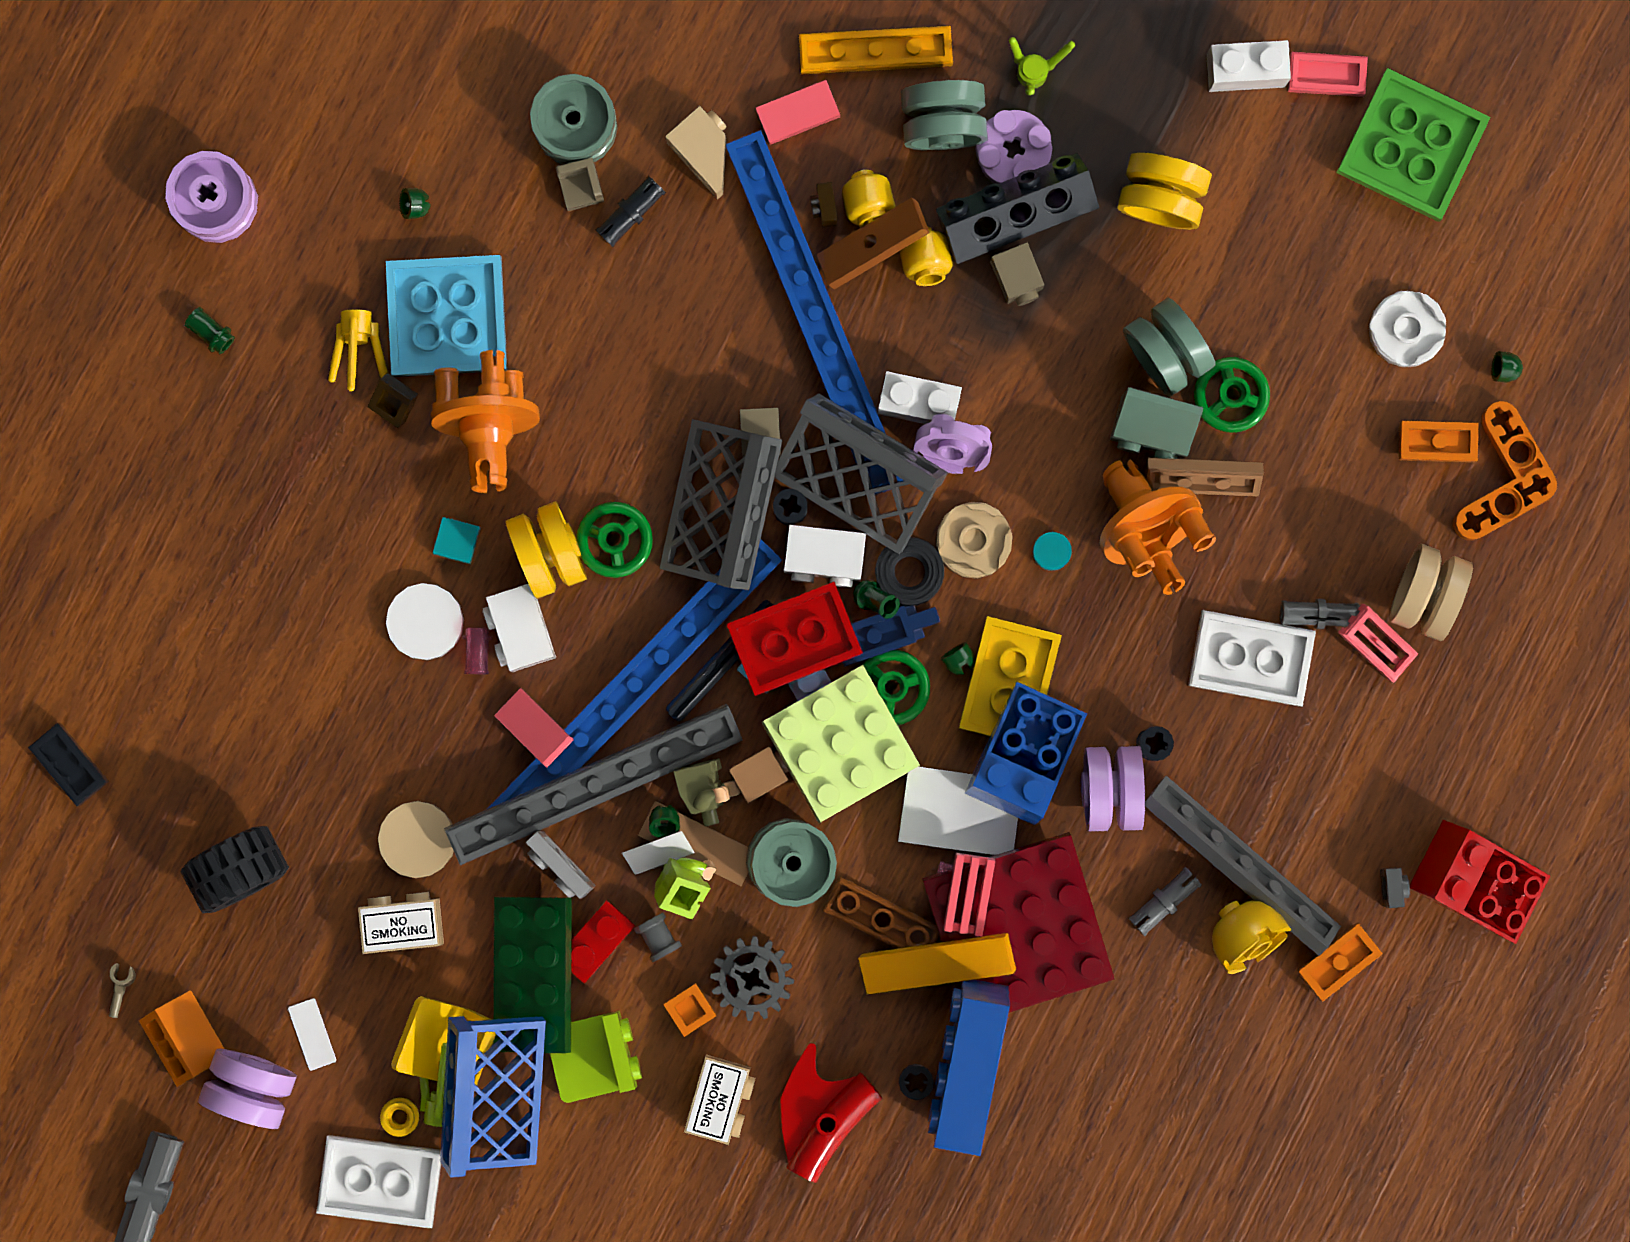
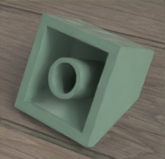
M1128 387L1121 396L1110 440L1118 442L1117 448L1123 451L1139 454L1141 448L1155 452L1154 458L1185 459L1193 442L1203 407Z

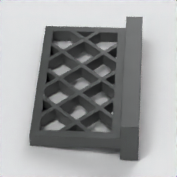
M821 394L807 399L800 411L802 416L777 462L774 478L792 489L798 490L808 499L894 552L902 553L936 489L942 485L948 472ZM809 423L821 429L825 442L824 445L808 448L804 432ZM832 437L836 438L839 441L833 442ZM799 443L800 451L794 452ZM845 444L854 450L857 464L840 468L834 447ZM827 449L833 470L816 474L810 453ZM802 455L808 476L797 479L784 470L791 458ZM864 456L870 459V461L865 462ZM878 464L885 468L890 484L873 488L867 467ZM859 469L865 490L848 494L842 473ZM834 475L840 496L828 498L821 493L818 479ZM896 476H898L899 478H901V479H903V480L897 482ZM810 481L811 487L805 484V482ZM911 484L924 492L917 505L905 508L899 487ZM891 489L897 510L880 514L874 493ZM867 495L872 516L860 518L853 513L850 499ZM842 501L843 507L836 502ZM914 511L908 520L907 513ZM899 515L903 532L898 540L886 534L882 519ZM874 521L875 526H873L872 524H870V523H868V522Z
M692 419L659 569L709 581L728 588L750 589L782 439ZM703 430L711 431L718 444L705 455L699 445ZM722 434L728 435L729 437L727 439H724ZM740 438L749 440L746 456L736 462L729 446ZM722 452L730 468L716 477L709 461ZM702 467L710 483L696 492L691 483L692 476L695 471ZM734 475L739 488L737 495L728 500L721 484ZM714 490L722 506L708 515L700 499ZM694 505L701 521L688 530L683 521L684 512ZM726 512L731 522L730 529L727 534L720 538L712 522ZM706 528L713 544L700 552L692 536ZM685 542L693 558L682 566L673 564L677 547ZM716 550L722 558L719 575L712 574L704 561L705 558ZM697 565L699 570L692 568Z

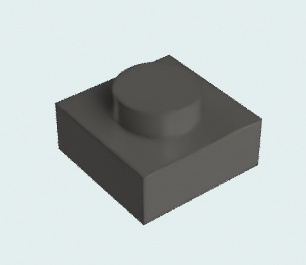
M1401 868L1380 869L1383 907H1405L1404 898H1409L1410 896L1408 876L1402 875Z

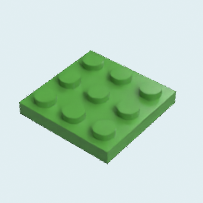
M1387 68L1336 173L1440 222L1491 117Z

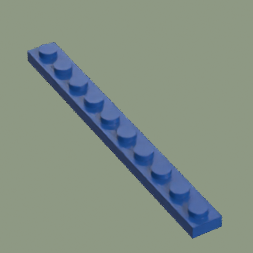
M761 130L726 144L728 154L829 399L885 433ZM850 448L853 458L857 464L854 450ZM864 456L865 462L870 461V459ZM878 464L867 467L873 488L890 484L885 468ZM896 476L897 482L903 480V479L899 478L898 476ZM891 489L884 490V491H880V492H876V493H874V494H875V496H876V495H879V494L884 493V492H886V491H889V490H891Z
M760 539L749 590L728 588L708 581L564 729L574 739L548 767L544 766L536 758L487 809L582 768L783 560Z

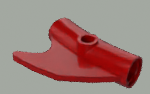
M814 1043L807 1045L793 1068L781 1095L780 1104L782 1134L788 1160L786 1168L811 1182L817 1183L826 1165L843 1140L858 1122L883 1098L861 1072L847 1079L835 1081L822 1079L816 1071V1045ZM825 1117H830L835 1121V1124L832 1128L825 1129L820 1124L821 1120Z

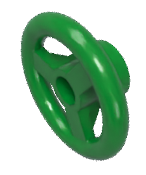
M1225 357L1215 360V367L1200 376L1194 388L1195 405L1203 407L1201 417L1211 427L1223 432L1236 433L1250 429L1263 418L1269 406L1270 388L1264 373L1255 364L1243 358ZM1233 368L1247 372L1254 379L1258 387L1259 397L1250 394L1248 383L1240 377H1235ZM1221 371L1223 383L1219 387V399L1208 407L1205 397L1207 384L1217 372ZM1232 387L1238 390V400H1231L1227 397L1226 392L1228 388ZM1246 405L1255 408L1249 416L1239 421H1226L1217 417L1227 407L1239 408Z
M607 502L594 507L584 516L577 530L576 541L582 555L580 557L588 568L601 576L619 578L630 575L643 566L650 555L653 536L648 520L637 508L623 502ZM610 513H619L631 518L624 525L608 523L602 528L593 525L598 518ZM639 528L641 533L640 549L630 562L624 564L622 551L626 549L629 543V535ZM613 532L621 535V542L617 546H611L607 542L608 535ZM588 536L598 539L600 547L605 552L611 554L612 566L602 564L592 555L588 546Z
M893 650L869 658L862 663L868 675L878 683V693L884 699V703L897 725L912 721L923 711L930 696V679L925 667L916 657L902 650ZM886 661H898L909 666L914 671V674L904 677L901 673L895 671L884 673L877 665ZM889 680L897 681L900 686L899 692L894 695L887 693L885 690L886 682ZM919 684V693L914 704L908 710L894 714L895 703L905 697L909 687Z

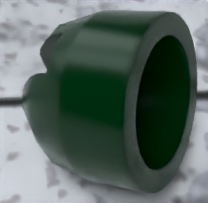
M418 188L402 189L399 206L404 219H417L428 213L431 204L425 202L429 199V195L425 191Z
M1497 351L1491 366L1493 381L1508 383L1519 378L1523 371L1521 359L1513 353Z
M967 642L955 646L941 657L946 668L955 675H964L961 668L963 665L966 664L971 670L975 664L974 654Z
M659 805L651 811L649 831L652 835L663 838L679 832L680 817L675 808L670 805L668 807H660ZM661 820H668V823H661Z

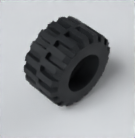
M257 826L238 833L203 851L189 860L180 872L201 912L213 913L233 905L274 883L286 873L289 866L268 826Z

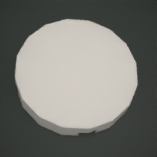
M1399 291L1382 300L1373 311L1369 324L1370 341L1377 354L1388 363L1400 367L1419 366L1432 359L1443 346L1446 334V318L1439 304L1428 295L1413 291Z
M421 583L407 587L395 596L388 608L386 626L389 638L399 651L411 658L431 660L442 657L455 646L462 635L464 618L460 604L451 593L437 585Z

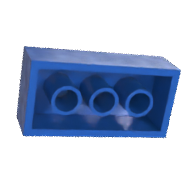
M980 980L962 981L961 989L953 988L950 1003V1022H954V1025H946L942 1059L947 1061L946 1063L939 1062L935 1081V1096L939 1097V1100L932 1099L928 1117V1133L934 1134V1148L977 1156L981 1155L1010 1008L1009 986Z

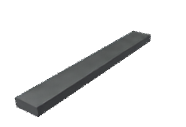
M725 704L444 828L459 864L462 865L743 741L729 706Z

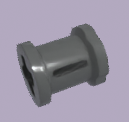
M664 912L634 928L635 933L641 934L651 952L649 958L652 962L682 946L680 941L674 940L665 924L666 916Z

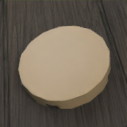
M968 502L956 506L944 516L937 529L936 547L943 563L950 571L962 577L978 579L993 574L1004 565L1011 552L1012 533L1007 520L999 510L986 503Z
M421 801L404 803L390 811L381 824L378 836L380 854L387 865L400 875L412 878L431 876L444 868L453 856L454 850L444 828L452 825V822L434 804Z

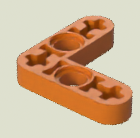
M1505 401L1489 405L1482 414L1481 423L1512 480L1463 507L1456 513L1453 519V527L1456 534L1464 540H1475L1487 535L1549 500L1557 490L1556 478L1520 414L1512 404ZM1496 409L1500 414L1506 412L1509 416V419L1505 421L1508 431L1512 432L1517 428L1520 434L1512 436L1502 443L1499 437L1506 435V432L1501 425L1493 426L1491 422L1495 417L1493 410ZM1514 442H1522L1529 449V457L1524 463H1517L1510 458L1509 448ZM1533 475L1537 480L1544 478L1547 482V485L1543 487L1544 495L1542 496L1539 491L1524 497L1529 502L1525 506L1522 495L1514 488V485L1518 484L1521 491L1533 484V479L1531 478ZM1505 493L1514 499L1515 508L1511 514L1503 515L1496 510L1495 499L1499 494ZM1485 502L1488 514L1496 523L1491 525L1489 517L1476 525L1477 533L1473 529L1465 530L1462 525L1467 521L1465 514L1469 513L1471 517H1475L1486 510L1481 507V504Z

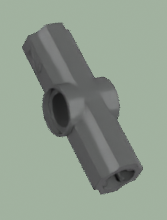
M156 1131L150 1133L139 1169H136L133 1173L125 1194L124 1202L127 1205L114 1242H151L159 1216L164 1213L173 1190L174 1182L171 1180L184 1144L183 1140L166 1133Z

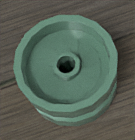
M578 74L558 76L544 84L534 97L530 111L532 130L543 152L555 162L565 165L588 158H593V161L596 162L603 158L614 144L618 129L614 105L605 88L592 78ZM577 116H581L580 121L575 125L567 122L568 119L575 120Z
M946 80L916 84L901 90L902 111L904 114L914 117L903 125L905 147L916 150H948L971 147L988 140L986 118L975 114L986 106L984 84L967 80Z
M1167 297L1151 309L1153 324L1139 317L1124 327L1123 333L1132 352L1149 377L1165 395L1172 397L1187 386L1186 372L1199 378L1215 367L1216 364L1208 345L1191 319L1174 300Z
M784 818L769 822L756 832L748 846L746 865L749 878L760 893L780 905L799 907L815 902L827 892L835 878L837 860L833 845L822 831L802 820ZM791 856H796L798 859L793 862L795 868L793 870L786 867L787 859Z

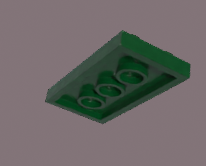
M494 897L493 1020L543 1017L546 1020L544 1053H571L572 897ZM534 1029L521 1030L511 1041L522 1051L533 1041ZM497 1034L494 1038L493 1045L500 1039V1037ZM506 1045V1046H505L501 1051H499V1052H514V1051H513L508 1045Z

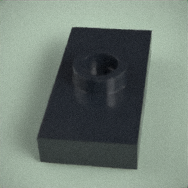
M61 723L55 724L28 747L76 806H81L109 782Z

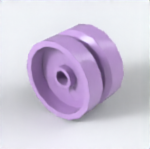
M200 151L186 156L173 168L166 182L165 199L171 215L191 235L205 242L223 243L239 237L250 227L257 213L258 195L253 180L234 159L220 152ZM212 193L218 195L214 201L208 199Z
M1140 746L1119 747L1115 754L1114 771H1112L1111 758L1106 747H1089L1084 749L1081 796L1087 831H1108L1112 824L1113 807H1115L1117 823L1121 830H1143L1145 785Z
M216 1049L209 1069L216 1077L224 1081L211 1080L205 1082L198 1103L213 1112L258 1127L278 1129L285 1112V1107L278 1100L270 1096H289L297 1075L284 1067L257 1056L227 1049Z

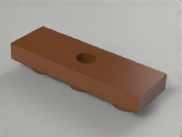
M911 197L818 253L817 256L827 284L835 290L930 232L919 203Z
M839 876L822 910L897 949L934 944L939 937L937 925ZM885 912L890 916V922L885 927H880L875 922L877 914Z

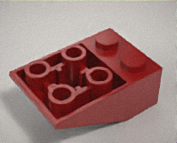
M1442 820L1409 887L1434 903L1516 944L1550 875L1475 832Z

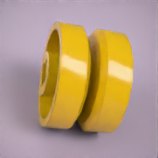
M1153 153L1131 154L1125 175L1134 184L1122 188L1117 209L1128 216L1148 223L1176 229H1197L1203 207L1194 198L1206 196L1212 174L1196 164Z
M556 501L537 509L536 516L542 531L537 534L531 519L525 514L505 521L518 560L536 599L555 592L556 582L551 570L552 567H556L562 582L568 586L587 580L579 557L582 555L569 522L566 523Z

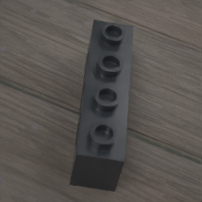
M1078 153L1070 156H1061L1055 159L1053 163L1035 170L1023 171L1017 177L1002 183L988 185L982 191L967 197L952 199L946 205L935 210L942 232L947 238L950 252L956 263L959 264L1099 208L1089 170ZM1056 188L1054 192L1048 194L1051 190ZM1020 203L1017 207L1012 208L1015 204ZM985 217L983 220L977 222V220H979L980 218Z

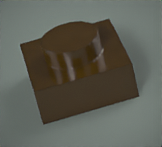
M832 182L816 184L817 195L810 196L813 219L821 218L822 228L837 226Z
M387 373L380 378L367 407L399 428L406 422L418 397V393Z

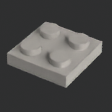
M537 831L526 842L532 848L527 853L529 857L542 870L550 867L558 876L554 881L555 884L569 898L576 894L581 899L596 886L544 831Z

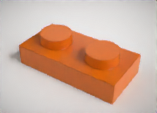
M1399 422V460L1475 463L1478 461L1479 423Z
M1356 923L1334 940L1321 955L1314 956L1300 967L1297 972L1319 1000L1323 1002L1383 953L1360 924Z

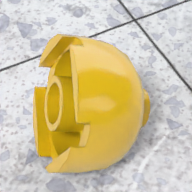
M1234 901L1219 912L1222 919L1214 927L1212 934L1213 950L1227 973L1235 974L1247 969L1243 963L1244 961L1256 957V961L1259 962L1273 952L1286 940L1288 935L1285 931H1291V928L1281 914L1263 902L1249 901L1240 905L1238 901Z

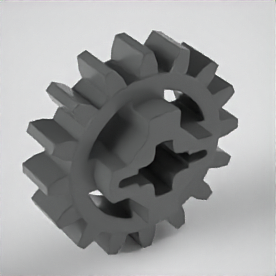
M753 936L751 945L746 946L742 938L737 939L738 949L733 950L726 945L723 949L728 957L725 960L722 958L715 959L714 963L721 967L720 972L711 973L710 978L719 980L720 985L712 989L713 994L723 993L724 998L720 1003L722 1008L729 1004L734 1006L732 1016L736 1017L743 1010L746 1011L747 1021H752L754 1012L759 1011L763 1019L768 1018V1007L771 1006L778 1012L781 1010L780 1003L777 1001L779 997L784 999L790 998L791 994L784 989V985L794 984V978L785 976V971H788L793 966L792 963H781L780 959L785 953L783 949L776 953L771 951L773 941L768 940L764 947L759 946L758 937ZM757 953L753 961L743 965L733 961L742 954ZM769 959L776 966L779 977L778 983L768 976L766 965ZM753 968L760 971L759 978L769 987L763 984H754L752 988H747L745 986L746 979L736 970L750 973ZM727 974L736 979L739 988L736 997L732 995L727 986ZM762 992L771 995L769 999L762 1003L748 1004L753 995Z

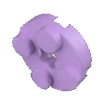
M1003 110L987 121L988 140L976 145L975 148L978 163L983 173L995 184L1015 178L1023 171L1035 170L1049 164L1052 155L1051 135L1048 128L1036 116L1021 110ZM1016 139L1021 142L1020 147L1025 152L1023 155L1016 154L1014 159L1007 157L1008 150L1003 145L1005 142L1012 143Z
M937 414L932 417L930 423L924 424L918 429L914 451L916 453L920 452L924 458L948 473L963 474L964 467L975 466L974 472L984 469L990 462L992 451L991 432L985 426L970 425L955 421L949 415Z

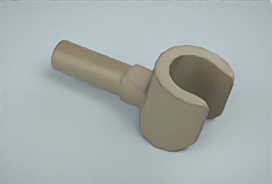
M118 963L114 964L110 969V978L115 983L109 1017L118 1018L125 989L136 978V973L131 966L127 979L123 981L117 979Z

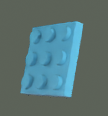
M501 255L386 261L391 375L393 377L434 375L436 369L445 367L456 368L459 373L481 372V359L479 355L486 350H493V356H496V350L503 351L505 353L504 371H507Z

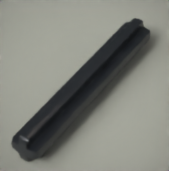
M764 600L753 613L771 607L774 604L769 600ZM732 637L722 645L668 704L666 711L676 721H682L740 658Z

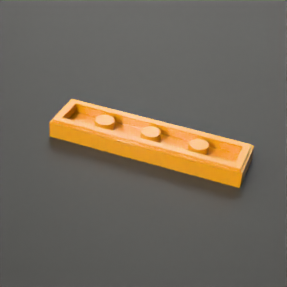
M951 26L799 34L801 74L945 67L953 65Z
M1008 933L864 953L858 958L867 994L1010 975L1016 971Z

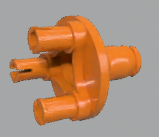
M486 350L480 353L482 384L478 386V392L474 396L459 398V371L456 368L445 367L434 371L436 402L432 404V427L441 433L460 437V440L468 449V470L471 478L469 480L471 489L479 493H487L488 471L490 484H496L497 491H502L506 488L508 481L506 478V447L514 434L530 430L540 421L539 407L535 403L524 399V373L517 370L504 371L505 353L500 350H496V356H493V350Z
M1131 459L1127 462L1128 471L1120 460L1116 461L1104 471L1103 480L1119 511L1104 527L1100 536V547L1109 561L1128 565L1134 577H1141L1152 571L1164 594H1172L1171 584L1175 592L1183 588L1185 580L1171 559L1173 555L1171 548L1186 536L1190 540L1193 549L1197 552L1208 549L1216 541L1215 535L1212 534L1202 517L1203 509L1194 492L1188 488L1166 487L1152 491L1145 477L1138 470V466Z

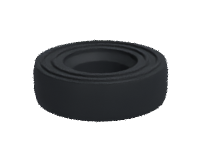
M910 537L906 547L900 554L888 547L883 549L876 563V581L880 589L897 597L900 605H921L932 599L943 583V560L933 545L923 539ZM905 557L917 558L925 568L923 580L913 587L900 584L895 577V566Z

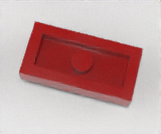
M608 900L571 940V972L584 984L636 926Z

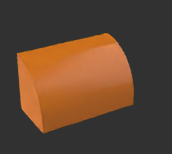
M191 990L155 1009L139 1020L176 1087L208 1070L216 1049H224Z

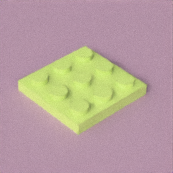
M863 665L761 722L818 823L920 766Z

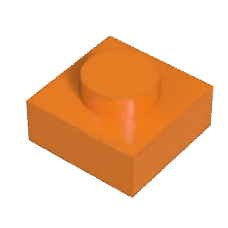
M697 983L663 1004L684 1037L717 1016Z

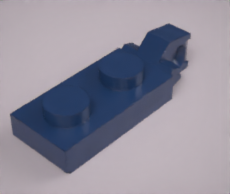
M914 605L901 606L898 612L891 618L886 619L878 614L852 623L851 625L863 654L843 661L844 667L916 643V640L924 638L925 635L922 628L940 622L936 607L917 613Z

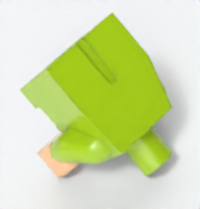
M670 858L664 864V869L656 881L654 897L659 908L693 919L700 907L699 901L703 902L711 889L708 882H705L701 876L709 881L716 868L713 862L709 860L701 862L690 858H680L678 860Z

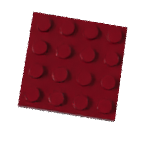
M1069 832L988 857L995 859V866L983 936L1008 933L1016 971L1010 975L974 980L1009 986V1013L1115 980L1072 836ZM970 863L963 865L954 922H961ZM979 865L969 921V924L975 925L985 867L983 865ZM953 869L922 878L941 941L948 942L981 937L971 933L948 932L943 929ZM962 981L954 982L956 988L961 989Z

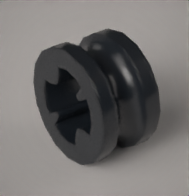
M908 1065L899 1076L900 1090L909 1099H924L933 1089L934 1081L932 1074L923 1065ZM921 1072L925 1074L927 1079L923 1080V1083L927 1085L924 1090L920 1091L915 1088L909 1091L905 1085L909 1084V1080L905 1079L908 1074L912 1073L916 1076Z

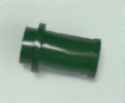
M201 307L196 308L184 323L186 328L190 329L209 345L208 350L210 352L224 353L235 339L231 334V328L228 326L223 328L205 313Z
M862 581L855 587L853 592L856 605L863 610L871 609L886 619L893 617L898 612L899 599L893 594L880 589L875 581Z

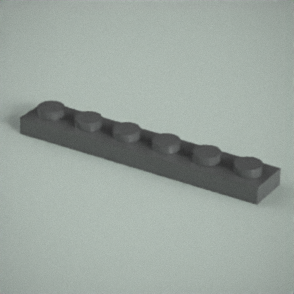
M1165 776L1156 785L1145 801V806L1156 817L1167 824L1185 842L1196 849L1252 899L1273 907L1285 919L1291 928V932L1317 955H1321L1329 947L1341 925L1168 776Z

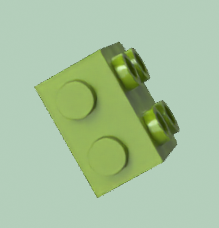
M620 1010L571 1022V1053H550L562 1101L570 1103L615 1091L622 1093L636 1089V1080L642 1078L637 1056H630L627 1042L633 1041L632 1031L628 1018H621Z

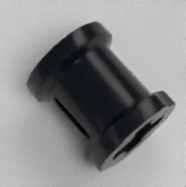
M785 489L777 494L773 502V510L777 520L783 525L788 526L803 521L808 509L807 500L801 492L795 489ZM791 498L797 499V507L801 509L799 514L792 512L790 517L784 516V508L780 506V503L782 501L788 503Z
M1154 726L1139 733L1136 739V746L1141 747L1144 759L1159 761L1171 754L1174 741L1167 729ZM1157 733L1160 735L1159 741L1164 744L1163 750H1156L1154 754H1151V746L1145 744L1146 738H1153Z

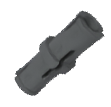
M1316 599L1315 602H1290L1282 600L1280 605L1281 625H1314L1315 629L1322 630L1325 626L1347 627L1350 624L1348 622L1352 615L1357 616L1360 612L1358 610L1360 605L1359 603H1326L1325 599Z
M1186 867L1162 890L1157 888L1152 893L1154 897L1132 916L1128 917L1135 926L1144 917L1148 916L1149 919L1138 928V931L1144 937L1169 913L1171 915L1175 914L1178 911L1176 907L1197 888L1202 886L1195 877L1185 887H1182V884L1193 875Z

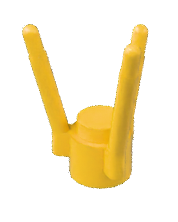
M342 311L341 323L336 324V341L328 380L331 383L336 380L345 340V343L348 344L347 389L349 391L355 389L357 345L367 344L368 337L371 339L380 377L382 378L388 373L379 340V323L371 322L370 311Z

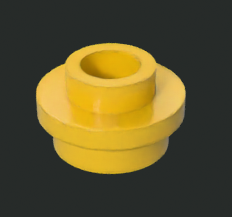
M394 1098L388 1101L381 1110V1125L390 1135L397 1137L406 1136L413 1132L418 1125V1108L407 1098ZM396 1110L405 1111L407 1114L405 1123L399 1124L394 1120L393 1114Z

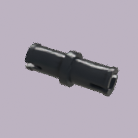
M648 175L646 180L626 200L622 198L617 203L619 207L596 231L614 247L615 243L635 223L639 225L644 220L642 216L666 192Z

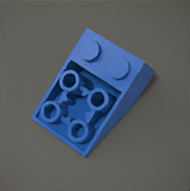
M1016 682L981 754L965 794L1030 824H1037L1044 818L1087 713Z

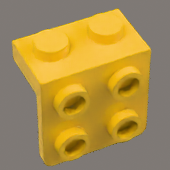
M420 996L414 1002L391 1066L394 1070L401 1073L438 1081L441 1046L443 1043H447L448 1017L464 1016L467 1021L492 1019L468 1008ZM477 1033V1047L483 1053L492 1046L496 1033ZM483 1068L475 1075L476 1085L479 1081Z

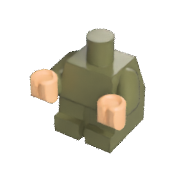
M719 758L684 766L674 771L681 798L691 814L701 812L704 826L719 823L716 808L724 805L723 802L728 801L730 797L741 793L735 780L725 783L719 780L718 770L722 769Z

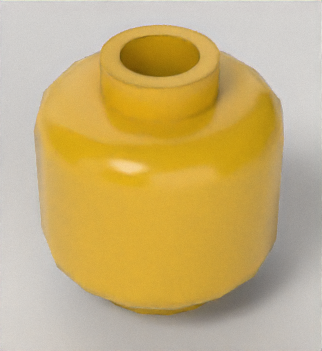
M861 170L854 173L851 177L852 179L844 184L842 188L846 215L851 223L859 225L860 228L895 208L891 186L887 177L881 174H874L872 170Z
M928 227L929 234L900 250L904 274L909 280L916 282L919 286H932L942 282L953 265L946 236L939 231H932L931 227Z

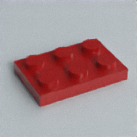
M835 582L727 624L755 696L863 654Z

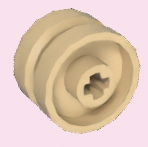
M1421 543L1413 552L1402 575L1393 600L1389 619L1391 623L1409 629L1416 625L1421 618L1422 635L1443 641L1450 632L1464 602L1472 576L1473 563L1453 556L1446 560L1441 567L1440 550Z

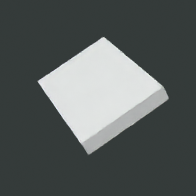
M1202 610L1188 686L1302 707L1316 631Z
M917 767L907 773L898 842L997 855L1014 849L1018 818L965 794L973 774Z
M328 1135L316 1213L432 1228L441 1169V1150Z

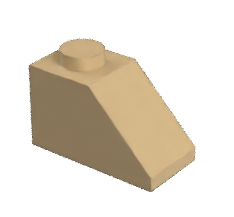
M699 106L666 135V141L716 199H719L723 195L726 136L723 130L726 128V125L714 111L711 110L706 113Z

